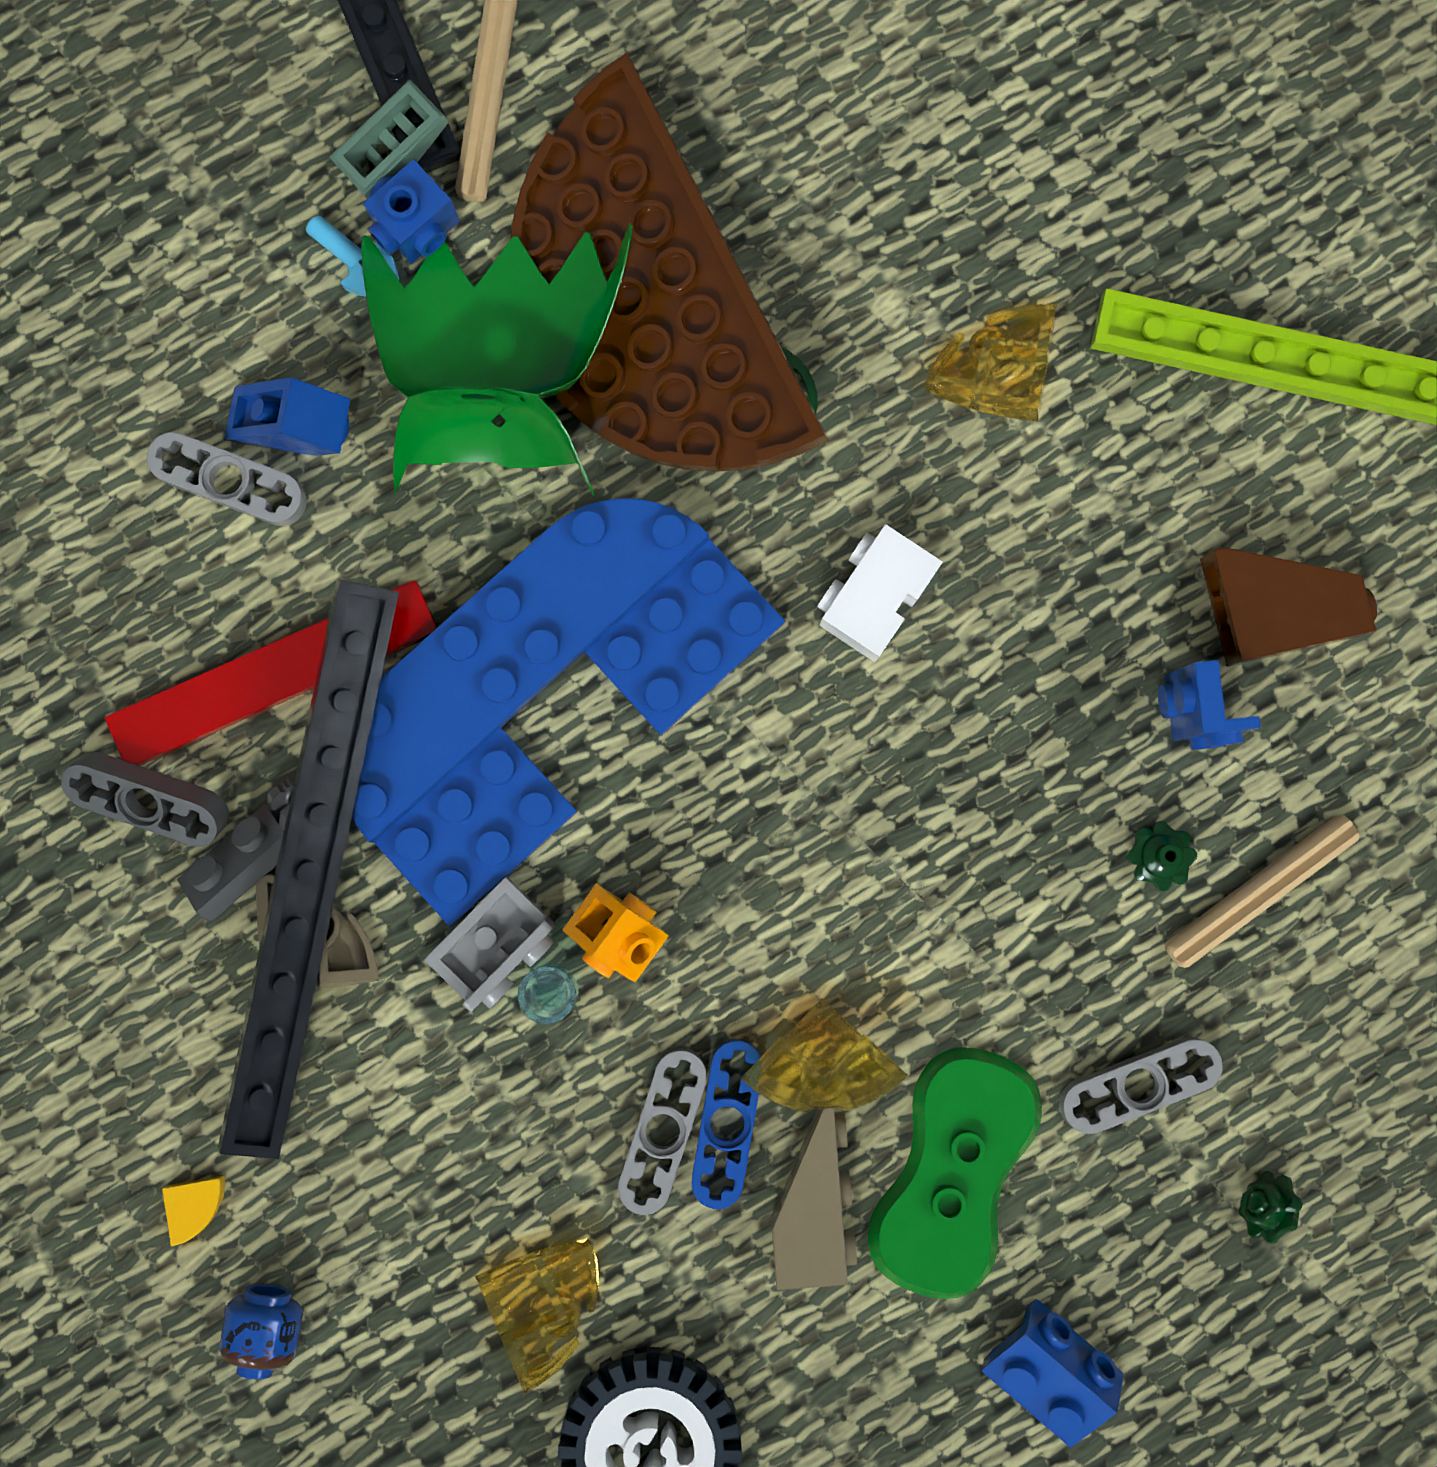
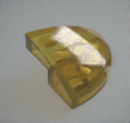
M1025 305L987 316V326L1018 319H1024L1025 321L1007 329L996 326L982 328L972 335L969 346L960 350L958 349L964 343V334H957L943 348L934 361L925 383L926 391L977 411L1018 420L1038 422L1052 345L1056 305ZM1017 376L1004 383H1001L1007 377Z
M821 998L784 1038L781 1036L764 1053L741 1080L764 1098L790 1109L808 1112L810 1108H841L842 1111H847L864 1106L883 1097L897 1087L907 1077V1074L865 1034L861 1035Z
M589 1239L568 1242L535 1251L475 1276L524 1394L550 1378L563 1366L579 1345L577 1337L573 1335L568 1343L549 1362L545 1363L557 1342L570 1336L578 1327L581 1318L579 1306L586 1295V1308L588 1312H593L595 1309L599 1286L598 1266L594 1248ZM531 1289L529 1299L525 1304L521 1306L522 1302L524 1301L525 1297Z

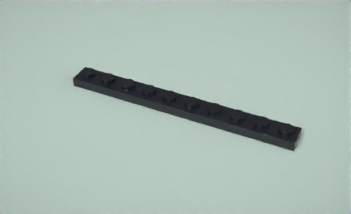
M337 579L222 1124L218 1144L220 1154L279 1159L398 600L399 592L342 579Z

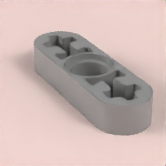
M169 432L158 436L148 448L147 464L150 471L170 486L277 526H286L296 522L305 511L307 504L306 493L303 487L286 473L176 432ZM182 446L181 453L192 462L202 465L199 475L181 466H175L172 473H169L170 466L163 461L167 452L176 454L179 447ZM205 454L210 455V456L204 461V455H205ZM225 466L239 467L242 473L240 487L231 494H219L214 487L216 473ZM256 474L262 475L256 481V484L271 492H279L282 485H285V493L292 498L290 506H279L276 512L272 513L273 505L263 497L252 494L255 488ZM199 477L198 485H194L193 483ZM251 496V503L249 505L244 504Z
M1194 1037L1178 1039L1070 1082L1062 1090L1059 1098L1060 1113L1063 1119L1079 1132L1094 1134L1212 1088L1218 1082L1222 1073L1221 1056L1213 1045ZM1190 1049L1198 1056H1206L1207 1063L1199 1067L1201 1074L1199 1078L1195 1079L1193 1075L1187 1072L1171 1076L1170 1079L1174 1082L1176 1088L1169 1091L1168 1078L1157 1064V1061L1164 1059L1165 1067L1173 1069L1187 1062L1185 1052ZM1135 1069H1147L1154 1078L1153 1092L1144 1100H1131L1125 1092L1124 1084L1126 1077ZM1112 1079L1113 1093L1123 1105V1109L1116 1111L1115 1104L1107 1101L1094 1108L1095 1118L1090 1121L1081 1113L1073 1114V1108L1080 1104L1078 1094L1086 1091L1093 1098L1107 1095L1110 1092L1104 1086V1082Z
M677 1048L667 1052L662 1056L656 1067L618 1184L619 1197L622 1203L633 1213L640 1215L655 1213L666 1204L707 1079L704 1061L696 1052L690 1049ZM680 1060L690 1062V1073L698 1076L695 1084L685 1083L678 1103H690L687 1113L669 1103H654L656 1093H660L668 1099L672 1087V1078L664 1074L667 1066L676 1068ZM666 1114L677 1121L680 1134L674 1143L668 1146H659L649 1139L646 1126L649 1120L656 1115ZM639 1148L654 1158L672 1159L669 1168L658 1162L653 1184L660 1187L661 1191L659 1194L649 1193L646 1201L635 1198L636 1188L628 1184L630 1178L640 1179L647 1163L648 1158H636Z

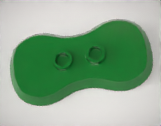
M967 1047L952 1048L938 1054L921 1072L913 1094V1141L908 1160L902 1173L876 1205L868 1227L869 1251L876 1268L896 1285L931 1298L953 1299L965 1296L981 1285L990 1273L995 1263L998 1249L997 1206L1004 1181L1012 1167L1033 1142L1042 1118V1101L1039 1088L1033 1077L1024 1068L1001 1055Z

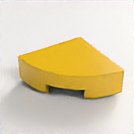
M224 1175L172 1184L162 1189L171 1247L192 1239L213 1220L224 1198Z

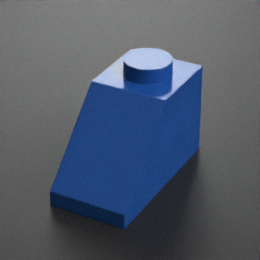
M293 377L235 386L224 440L312 456L340 454L341 446L349 432V419L347 415L350 398Z

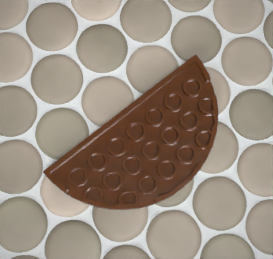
M625 53L604 68L572 99L576 105L564 118L553 135L550 133L545 135L530 163L513 216L510 239L513 236H518L540 273L549 284L560 271L585 232L591 234L602 269L608 281L616 265L629 224L632 225L631 241L623 276L601 339L581 377L570 389L555 396L586 426L610 443L635 456L661 465L697 471H734L771 465L804 454L830 440L634 63Z

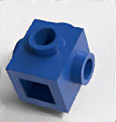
M414 159L395 176L389 175L381 179L372 188L369 199L363 203L373 222L367 228L372 237L389 255L398 250L410 264L415 262L421 255L427 257L436 252L445 242L447 232L460 222L452 200Z

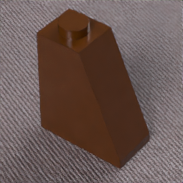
M1227 547L1216 549L1200 559L1227 667L1353 639L1376 631L1374 621L1377 617V604L1373 593L1368 588H1365L1362 575Z

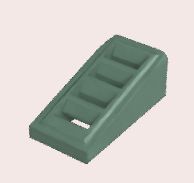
M409 80L329 158L366 199H369L372 188L381 179L389 175L395 176L413 159L418 162L449 121L417 86ZM410 107L424 120L418 128L405 116ZM396 125L408 136L401 144L391 134ZM382 143L391 151L385 159L377 152ZM368 161L376 167L369 174L362 169Z

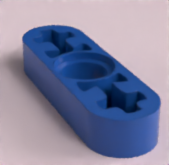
M730 1039L723 1042L715 1050L711 1061L691 1181L692 1190L697 1200L711 1209H724L734 1204L740 1197L744 1185L763 1073V1062L760 1052L752 1043L744 1039ZM734 1050L744 1051L745 1061L749 1064H754L752 1073H742L738 1089L739 1093L750 1092L749 1102H744L740 1098L731 1095L714 1097L716 1086L726 1091L728 1089L729 1070L721 1068L720 1063L722 1059H731ZM727 1106L737 1109L744 1118L742 1131L737 1136L728 1139L716 1135L710 1125L713 1113L719 1108ZM706 1144L721 1151L741 1150L739 1159L727 1155L725 1174L727 1178L734 1180V1184L732 1187L724 1186L721 1190V1195L710 1194L709 1184L701 1181L702 1174L710 1175L713 1173L716 1153H704Z

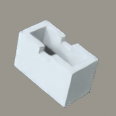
M886 524L876 538L868 532L865 534L848 560L857 566L845 584L835 579L817 606L826 612L819 626L873 662H876L905 619L896 613L901 603L904 602L912 607L942 564L941 560Z

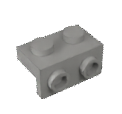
M506 876L424 961L465 1000L462 1005L467 1010L472 1012L481 1002L490 1009L514 984L507 975L522 960L531 967L553 945L554 941L547 934L554 928L555 922Z

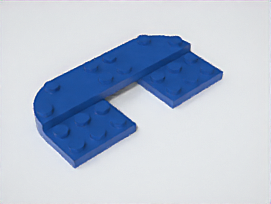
M632 498L604 500L576 509L560 518L381 678L352 818L368 842L376 844L446 924L451 927L578 812L502 729L504 724L585 652L662 736L785 624V620L710 540L709 534L699 524L679 511L660 503Z

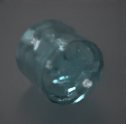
M545 964L531 970L523 978L518 988V1002L521 1011L528 1019L538 1024H553L561 1021L573 1010L578 1000L579 988L575 977L568 969L558 964Z

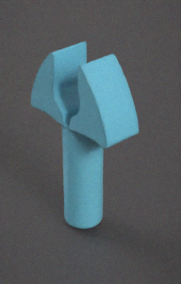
M317 215L311 218L306 226V232L348 266L349 274L341 281L344 289L350 293L366 297L361 248L322 216ZM375 242L376 247L379 249L382 256L390 266L391 270L399 280L398 270L393 259V256L385 252V250L377 242Z

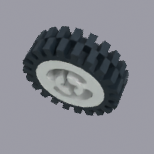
M647 1347V1353L636 1354L635 1348L622 1351V1358L613 1361L609 1357L600 1363L599 1370L593 1375L589 1372L581 1381L577 1393H573L568 1403L558 1444V1459H561V1467H618L609 1451V1446L613 1444L622 1447L625 1467H637L640 1459L641 1444L648 1445L658 1430L659 1413L644 1412L636 1417H629L628 1415L642 1409H659L674 1415L685 1425L691 1435L693 1444L689 1448H681L677 1444L676 1429L668 1419L661 1433L660 1450L652 1449L643 1463V1467H739V1463H742L741 1435L736 1408L732 1398H728L723 1383L717 1376L714 1378L707 1373V1366L697 1359L692 1363L685 1359V1353L672 1350L671 1355L660 1353V1347Z

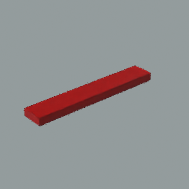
M416 580L392 590L399 592L385 657L423 641L438 628L422 589ZM329 618L104 717L122 760L138 766L144 765L313 690Z

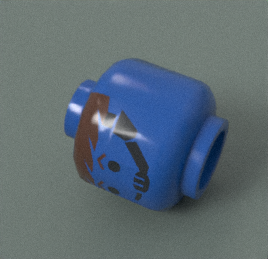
M252 1284L246 1286L243 1294L235 1296L227 1304L219 1350L225 1361L237 1366L236 1373L239 1376L248 1379H266L272 1376L273 1369L284 1367L295 1358L303 1310L300 1304L291 1298V1291L278 1285Z

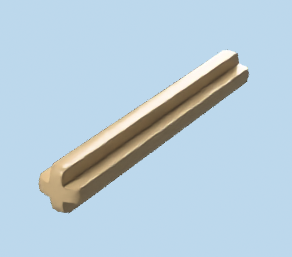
M485 0L455 185L458 198L468 202H483L487 197L517 0Z
M1334 816L1167 940L1164 945L1167 953L1178 966L1183 968L1191 966L1356 843L1360 838L1358 829L1346 816Z

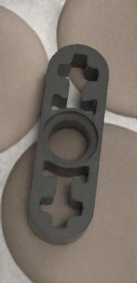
M91 751L82 754L63 772L61 777V785L65 795L77 806L188 845L201 847L210 844L229 821V809L224 800L215 792L100 752ZM134 789H144L152 794L157 801L158 809H149L141 805L134 795Z

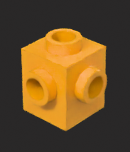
M597 883L562 929L563 932L586 951L582 956V960L594 970L607 978H610L614 971L633 982L638 980L669 937L667 933L651 921L657 912L648 904L630 892L622 900ZM608 919L607 923L602 926L603 922Z

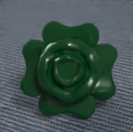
M1164 821L1154 823L1152 831L1145 827L1139 828L1136 831L1135 844L1126 855L1129 863L1137 865L1133 872L1134 878L1137 881L1150 882L1160 891L1169 890L1172 882L1179 885L1188 881L1189 867L1196 861L1198 855L1195 849L1186 847L1190 843L1189 833L1174 830Z
M1263 1171L1258 1180L1250 1183L1247 1190L1242 1194L1239 1215L1246 1221L1250 1237H1263L1266 1242L1275 1244L1284 1233L1297 1229L1299 1211L1302 1209L1303 1202L1293 1192L1290 1177L1285 1175L1276 1177L1270 1171Z

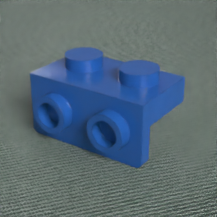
M1219 660L1195 662L1165 674L1166 684L1159 686V709L1163 718H1170L1173 741L1190 740L1191 750L1219 748L1230 744L1244 743L1243 732L1261 728L1260 716L1226 719Z
M1037 1299L1026 1308L1022 1326L988 1354L984 1359L981 1369L986 1376L1070 1448L1114 1416L1118 1411L1124 1377L1122 1371L1116 1367L1108 1355L1096 1350L1075 1332L1061 1315L1053 1313Z

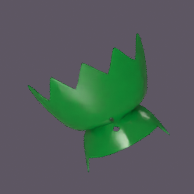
M631 224L627 228L616 265L608 281L602 269L591 234L585 232L550 284L540 273L518 236H513L475 287L466 277L446 242H444L436 252L425 258L416 275L404 288L371 238L367 235L362 236L361 255L364 287L377 349L388 381L408 397L399 415L395 433L393 453L394 495L408 464L441 465L442 463L493 462L506 468H540L577 463L592 495H595L569 434L556 414L542 399L570 389L587 368L601 339L620 286L631 241ZM499 414L506 420L502 426L496 425L492 421Z

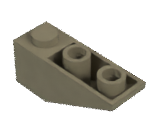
M831 1098L821 1099L771 1217L777 1290L848 1285L846 1266L857 1265L854 1229L843 1230L842 1207L852 1206L849 1170L839 1171L837 1148L847 1147L846 1119L844 1112H834Z

